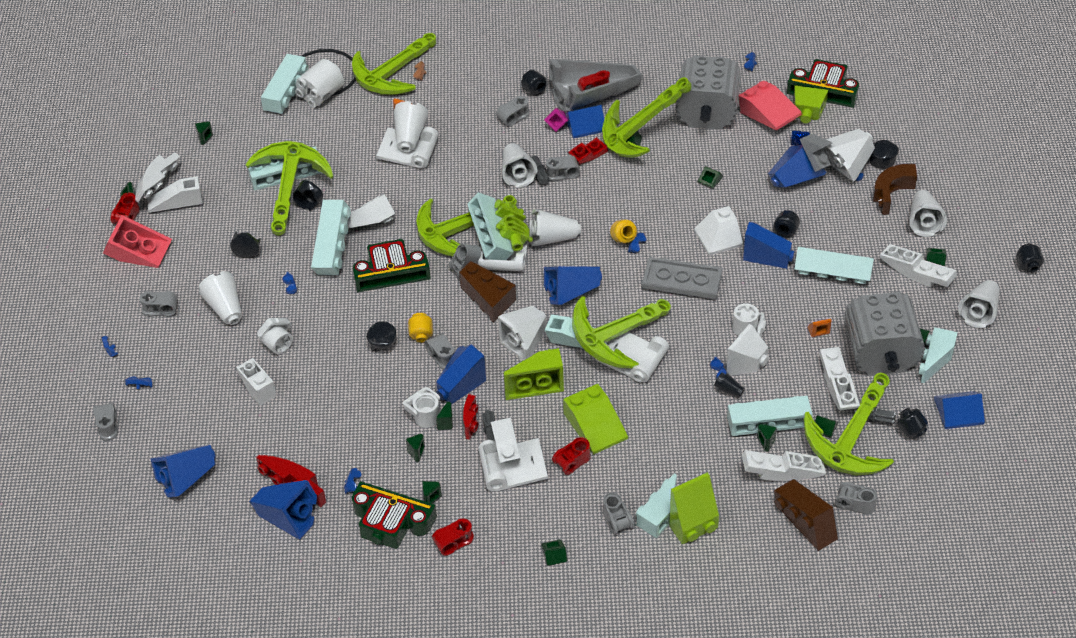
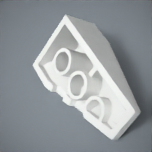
M381 194L362 205L361 208L353 210L348 218L347 225L348 228L381 221L386 223L393 219L392 215L395 212L385 194Z

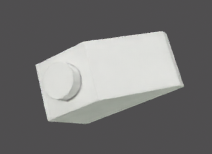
M511 417L491 422L500 463L520 458Z

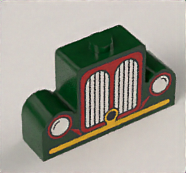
M815 59L810 72L803 68L792 70L788 79L787 94L794 96L795 86L828 90L827 103L854 108L858 98L859 82L853 78L846 79L847 65Z
M403 239L369 244L367 246L369 262L360 260L353 265L357 293L431 279L427 255L420 250L413 251L407 255Z
M362 481L359 482L352 495L354 513L361 518L359 521L360 536L377 545L382 544L397 549L409 529L416 536H424L431 530L437 518L436 505Z

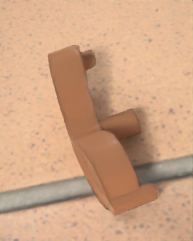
M422 61L415 65L417 71L413 77L417 80H423V74H426L424 70L425 64Z

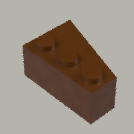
M470 261L459 272L460 287L473 301L477 302L483 312L489 315L493 323L516 301V285L482 266Z
M795 479L774 490L776 507L818 551L838 540L833 506Z

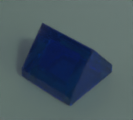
M793 130L791 145H802L800 139L810 135V132Z

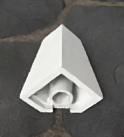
M860 129L826 139L833 144L823 148L832 168L852 181L857 179L875 149L871 134L865 133Z
M534 306L500 315L498 317L500 343L522 361L533 355L545 332L547 319L545 313Z

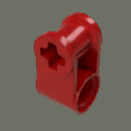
M602 70L588 76H583L578 80L577 86L582 92L610 83V72Z
M125 193L120 197L119 202L111 213L112 224H117L121 215L135 220L140 211L138 202L135 200V194Z
M583 437L574 439L571 443L555 452L552 462L558 464L563 469L565 475H570L590 460V442Z
M461 518L436 530L432 535V539L441 554L448 556L456 550L471 544L474 540V534L471 531L472 524L468 519Z

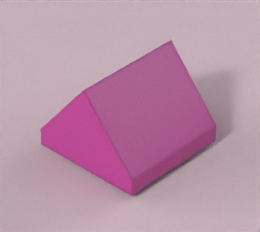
M555 108L544 121L557 132L568 121V118L564 111Z

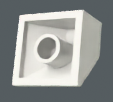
M729 206L711 211L694 229L709 256L743 246L737 218Z
M749 324L728 348L726 372L730 376L757 372L769 360V356H767L768 346L752 325Z

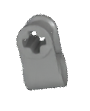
M518 96L499 106L496 116L507 126H513L515 123L527 118L530 115V111L527 108V97Z
M573 155L552 157L546 160V173L549 176V181L574 179L580 175L581 171L578 162Z
M460 244L457 247L453 258L449 262V268L455 270L459 279V272L470 261L477 263L480 259V247L471 244Z
M147 291L139 297L143 305L141 308L142 313L145 316H172L176 312L177 295L172 291Z
M442 333L426 340L425 346L429 355L444 370L454 354V348Z
M114 403L93 406L100 438L104 441L113 440L118 433Z
M850 482L840 484V493L835 499L837 507L866 515L872 514L875 511L877 493L873 488L855 485Z
M613 492L606 494L603 498V515L608 522L611 532L615 535L622 529L634 528L632 515L627 510L620 495Z

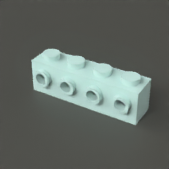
M286 54L261 96L263 110L282 114L285 108L288 107L290 99L296 93V80L309 70L306 57Z
M271 159L270 163L258 164L248 168L254 191L280 184L284 159ZM300 161L295 180L322 172L313 169L312 164Z
M478 192L467 205L485 259L507 260L514 252L510 240L503 238L499 229L496 228V225L502 219L495 215V212L498 210L495 208L496 200L493 197Z
M323 200L311 265V268L317 275H339V269L342 267L341 257L342 252L345 250L344 239L348 233L347 222L351 215V209L344 200Z
M798 247L794 269L799 270L798 274L809 275L810 272H815L817 277L828 278V275H834L836 280L847 281V278H853L856 283L866 284V281L871 280L874 258Z
M795 396L728 405L727 419L731 436L758 433L759 424L777 427V431L804 428V413L809 412L811 417L813 414L808 396Z

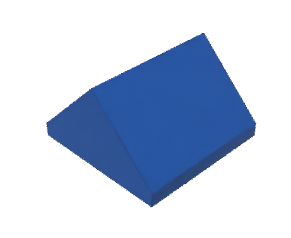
M602 105L565 113L568 118L566 123L573 139L602 133L604 123Z
M969 391L934 396L945 429L983 425L985 423L981 393Z

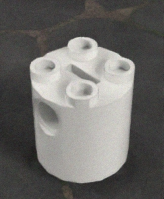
M321 59L296 80L297 89L295 92L297 96L303 98L312 108L320 106L344 85V78L340 68L327 59Z

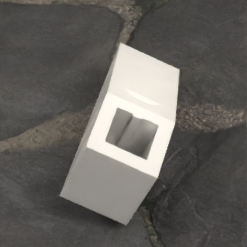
M198 176L179 179L147 199L149 213L203 204Z

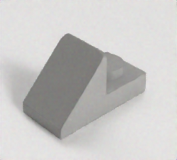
M813 133L800 139L815 172L831 165L823 148L833 144L832 142Z

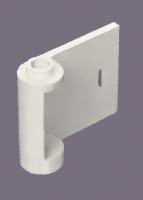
M424 127L415 148L412 151L403 152L397 147L395 129L387 128L376 158L416 168H425L429 163L439 134L432 127Z
M528 241L523 244L522 250H513L514 253L507 260L485 259L482 250L480 259L476 264L487 270L524 272Z
M626 332L608 341L607 346L613 352L615 349H619L627 357L638 362L639 366L618 368L603 362L600 363L633 378L637 382L645 383L666 354L669 344L659 336L653 337L648 342L632 333Z
M539 438L517 443L520 458L501 463L495 441H483L478 449L487 489L490 491H500L548 479Z

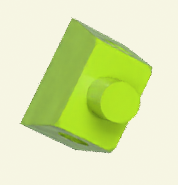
M795 86L794 105L802 112V115L798 117L801 122L807 124L811 120L820 119L827 103L828 90Z

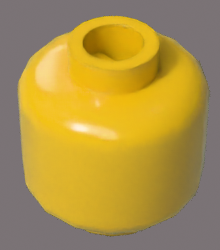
M621 219L612 224L610 234L612 239L618 243H630L636 237L637 228L632 221Z
M425 313L413 314L408 320V334L410 338L422 343L432 337L433 321L431 317Z

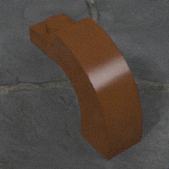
M916 164L895 165L887 168L877 177L873 202H878L882 215H889L891 193L901 189H915L917 181Z

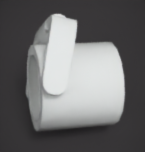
M743 303L738 305L734 309L732 329L734 333L739 336L750 324L761 337L766 326L764 313H759L758 309L751 304Z
M269 318L257 332L259 340L277 355L286 352L293 341V336L287 331L291 326L287 318Z
M424 387L403 401L404 409L414 416L417 425L429 428L437 424L436 417L439 414L438 400H440V396L428 387Z

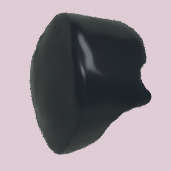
M879 140L873 143L875 149L869 157L871 164L880 169L892 167L899 153L898 146L888 140Z
M308 180L301 181L293 192L295 203L309 211L323 199L322 190Z
M235 231L230 248L238 257H253L259 253L261 238L257 240L248 232L237 233Z
M384 321L376 322L368 329L366 338L372 352L377 348L388 349L397 340L396 329L392 324Z

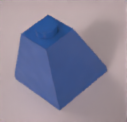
M799 145L790 146L768 175L774 186L782 188L825 175L827 172L824 168L815 172L803 146Z
M749 222L745 233L743 261L787 269L789 261L793 262L795 251L791 250L792 242L756 222Z
M544 267V288L550 292L551 297H549V301L553 305H562L600 286V281L602 280L600 267Z
M472 344L466 347L460 346L456 349L436 381V393L442 401H450L453 404L486 381L484 355Z
M211 445L199 446L150 458L155 479L166 487L164 489L166 496H180L215 465V452Z
M307 480L262 487L249 502L259 517L295 538L301 539L313 526L314 516H312L313 504H316L317 495Z

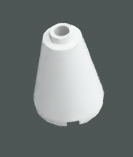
M405 101L396 104L393 113L397 147L403 152H409L417 144L428 119V110L422 104L417 103V105H413L411 101Z
M508 144L503 152L502 177L508 185L516 186V188L525 187L532 183L538 172L535 161L518 144Z
M920 190L914 194L909 224L914 233L922 237H931L936 232H941L947 224V216L943 208L927 190Z
M533 209L531 215H534L533 220L529 221V237H532L534 241L531 243V246L576 239L581 233V225L578 224L577 220L538 209Z
M222 271L220 272L221 275L214 276V274L209 275L199 284L200 295L225 324H237L242 318V312L233 274Z
M986 280L961 299L958 305V313L965 319L964 322L975 328H985L995 321L1000 292L998 284L994 281Z

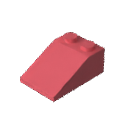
M764 80L739 95L740 113L776 131L802 115V112L775 85Z
M121 215L103 254L121 262L158 268L172 239Z

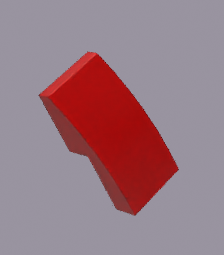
M596 137L586 145L581 142L571 149L568 154L575 156L577 162L581 164L602 156L608 152V147Z
M468 394L463 410L464 432L468 440H470L473 433L477 432L479 422L476 419L479 405L476 404V396Z

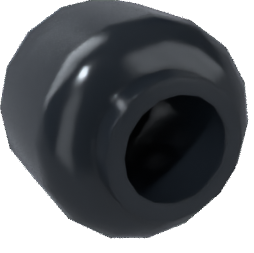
M529 70L522 76L521 86L530 94L537 95L545 90L546 78L536 70Z
M791 210L780 212L774 221L775 232L782 237L794 235L800 225L798 215Z
M1031 243L1022 245L1016 254L1020 268L1023 271L1036 272L1044 263V257L1040 248Z
M908 407L899 413L901 417L898 419L897 424L905 436L915 439L927 431L928 421L919 409H910Z

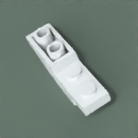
M176 152L166 159L159 155L150 163L138 183L135 196L137 202L143 198L148 199L154 190L157 192L163 186L162 181L168 171L173 172L178 166L177 161L180 156Z
M889 244L880 254V258L893 269L928 287H932L934 283L948 287L957 276V272L954 269L925 261L921 253Z
M840 348L820 349L819 355L824 368L823 375L837 408L840 411L858 408L860 406L851 375L847 373Z
M745 450L742 454L745 471L759 473L760 479L805 480L821 477L826 474L823 461L818 456L785 451L782 456Z

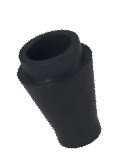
M721 372L714 384L717 390L738 398L741 397L745 390V387L741 386L728 373L725 374Z

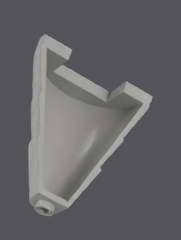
M566 59L549 60V80L552 81L554 86L551 91L556 104L563 111L576 110L593 102L606 99L611 95L616 96L639 85L642 80L641 72H639L635 65ZM602 70L610 72V83L582 92L577 86L578 80L583 76H588Z

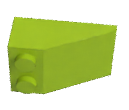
M559 348L539 351L503 372L506 400L564 392L563 363Z
M598 383L563 399V413L578 435L590 442V451L593 455L628 439V435L608 396Z
M708 472L671 489L669 527L682 545L695 541L706 533H712L718 528L719 513Z

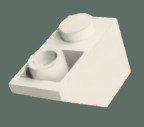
M253 358L236 367L249 394L260 406L277 397L274 381Z

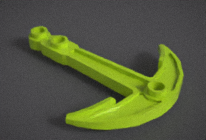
M433 33L424 34L423 38L417 39L408 45L405 50L372 71L365 67L361 51H357L352 59L355 79L365 89L380 94H401L415 90L414 84L404 83L395 79L389 82L385 79L413 58L423 55L429 48L434 47L436 35Z
M685 77L680 78L676 84L663 91L654 101L619 127L617 124L620 123V101L615 100L605 116L602 127L603 140L608 148L620 157L629 158L638 157L650 152L648 147L638 146L629 141L626 143V140L664 108L676 103L682 93L690 92L692 88L691 82Z
M294 141L272 143L254 153L245 164L247 168L258 164L270 163L271 159H284L278 200L275 202L273 222L271 223V231L277 236L283 235L286 231V223L288 222L290 211V198L299 162L310 163L313 169L322 172L330 179L333 178L329 163L316 149Z
M507 195L501 200L502 202L507 201L510 205L514 204L517 206V200L512 195ZM430 198L418 211L416 219L418 235L422 242L432 250L454 256L460 244L453 239L449 242L445 237L474 226L471 214L468 212L438 224H433L431 220L433 199Z
M582 296L576 303L572 313V328L581 347L600 362L614 367L633 368L634 366H639L638 362L627 357L619 349H615L613 352L605 343L640 325H646L659 319V317L667 315L671 308L670 303L667 300L659 299L656 304H648L637 309L632 314L600 327L592 328L587 320L589 312L585 303L586 297Z
M877 373L874 376L872 383H870L860 401V406L836 444L831 443L822 436L824 434L823 430L815 423L809 412L804 413L805 436L812 451L829 467L842 473L857 476L881 472L894 463L893 459H879L870 456L862 459L851 454V450L871 411L876 408L890 382L886 374ZM833 458L838 459L839 463L835 462Z

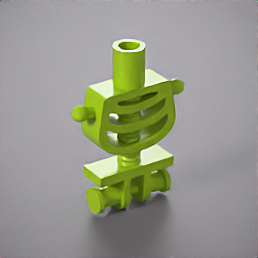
M496 200L495 208L498 210L495 212V215L502 218L496 225V228L499 229L503 238L511 241L514 251H520L523 249V244L526 241H533V238L529 237V227L523 222L526 219V215H523L524 210L518 209L514 204L510 205L507 201Z

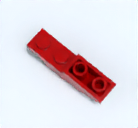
M258 455L256 457L258 471L263 476L267 475L275 485L307 480L317 495L316 505L321 508L326 503L325 492L318 486L316 474L309 469L280 457Z

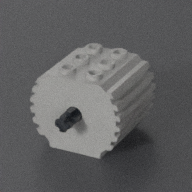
M706 56L687 58L685 63L682 64L680 78H687L691 82L692 88L690 92L682 93L681 97L677 99V116H679L682 122H686L688 127L723 130L724 126L732 124L737 115L741 82L740 67H738L736 61H732L730 58Z
M893 292L861 295L850 301L851 304L847 305V309L844 312V319L856 365L860 371L867 372V376L876 375L877 373H904L910 367H915L918 364L917 361H921V356H924L925 347L913 304L908 294Z

